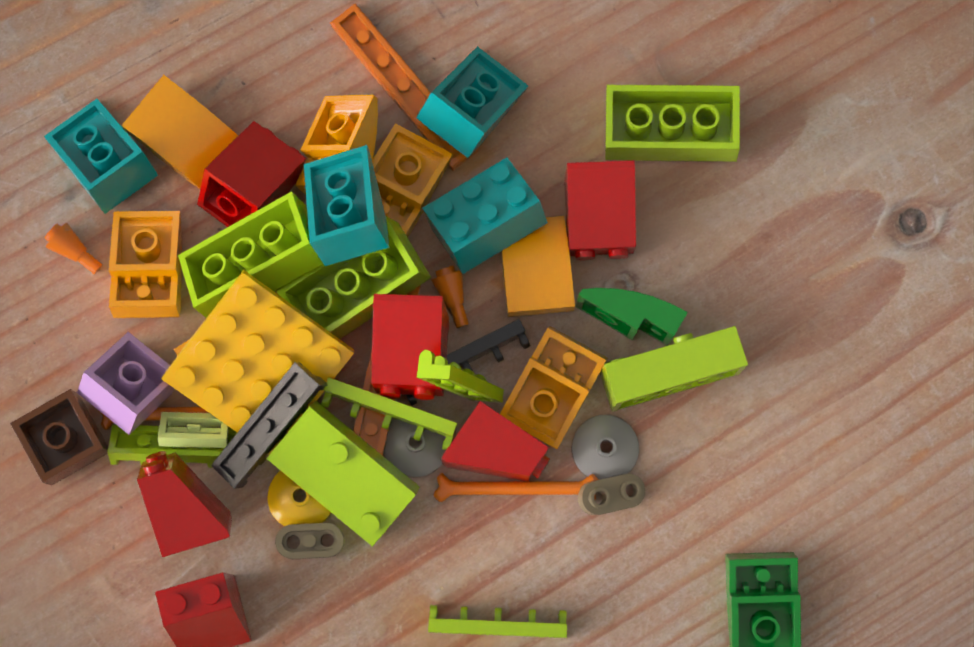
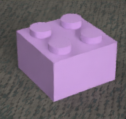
M127 332L84 371L77 393L130 435L172 394L174 388L161 379L170 365L131 333Z

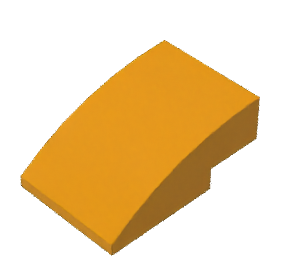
M164 74L122 124L129 135L147 147L156 157L198 189L201 188L204 169L238 136L218 117Z
M375 95L325 96L300 149L308 157L306 163L365 145L368 146L371 159L373 160L378 124V98ZM303 167L295 186L306 195Z
M395 123L373 157L372 163L385 216L398 222L408 238L423 213L422 208L428 204L453 154Z
M180 211L113 212L109 273L111 275L109 308L113 318L180 317L182 267L178 257L182 253Z
M564 216L546 217L547 224L501 251L508 317L574 311V290Z
M549 326L525 366L500 415L533 437L558 449L608 358Z

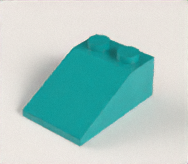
M477 46L431 92L416 118L469 158L526 91L528 85Z
M97 98L44 136L104 214L158 176L144 152Z
M367 145L304 164L309 241L325 266L389 248L386 216L370 150Z

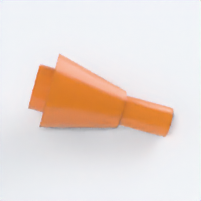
M67 222L62 226L58 223L55 224L45 236V239L48 241L45 248L75 262L78 261L93 274H96L103 264L87 252L86 247Z
M454 265L435 271L437 278L431 279L439 294L443 296L447 307L451 309L456 328L468 325L469 322L463 306V274L460 270L456 271Z

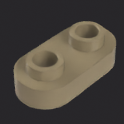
M621 474L590 481L580 488L578 503L580 508L590 515H602L632 508L639 505L644 499L645 485L634 474ZM628 484L633 487L631 497L625 491ZM596 492H600L602 495V502L600 504H597L594 500Z
M332 523L287 525L278 532L275 540L278 552L288 559L333 557L341 552L345 542L341 529ZM326 534H330L334 538V542L330 547L322 545V537ZM292 536H297L300 540L299 546L295 549H291L288 546V540Z

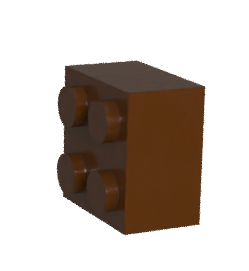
M71 389L10 423L41 481L51 486L108 454V445L81 396Z

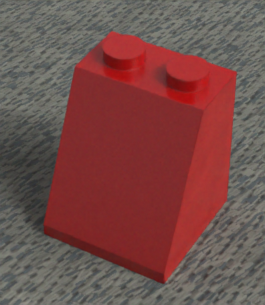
M253 121L204 169L197 205L226 227H229L289 193L302 172L306 158L296 148L288 146L277 138L271 130Z
M635 160L567 163L564 185L569 255L575 256L576 260L587 261L595 259V255H609V259H625L629 257L628 254H634L636 248Z
M374 294L371 383L375 392L380 394V396L396 399L400 398L401 395H414L415 398L420 400H432L435 396H444L443 388L417 378L419 356L422 351L429 350L435 354V357L442 356L447 358L450 319L443 296Z
M480 401L441 457L442 464L450 469L529 481L532 475L537 479L540 477L550 458L546 456L549 449L548 446Z
M161 451L146 457V461L142 462L137 482L162 557L230 538L231 512L176 452L167 455L165 451Z
M222 572L155 592L163 626L176 647H233L252 641L235 575Z

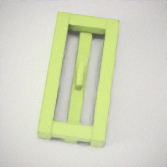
M161 412L158 445L168 447L225 448L228 443L229 426L210 413ZM167 426H187V427H167ZM201 427H221V428H201Z

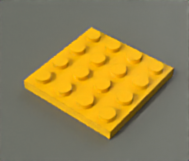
M243 270L171 363L161 379L238 433L295 362H300L314 376H318L327 382L328 377L334 379L354 354V349ZM320 390L308 404V407L318 400L324 390ZM300 414V415H299V417L294 421V423H293V424L289 427V429L286 431L287 433L289 432V430L294 426V424L298 421V419H299L303 414ZM280 439V440L276 443V445L271 449V451L268 453L269 455H270V453L275 449V447L279 444V442H280L282 439Z

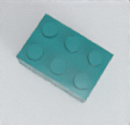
M508 157L422 208L432 231L462 274L548 223L540 200Z

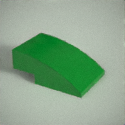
M615 288L582 289L575 306L630 340H633L638 330H641L666 346L669 345L688 313L656 297Z
M794 552L725 554L730 647H801V595L798 592V557Z

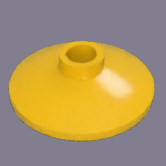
M279 471L271 481L268 489V506L273 517L283 526L323 523L331 512L307 492L306 499L303 502H296L294 499L295 492L303 489L282 471Z

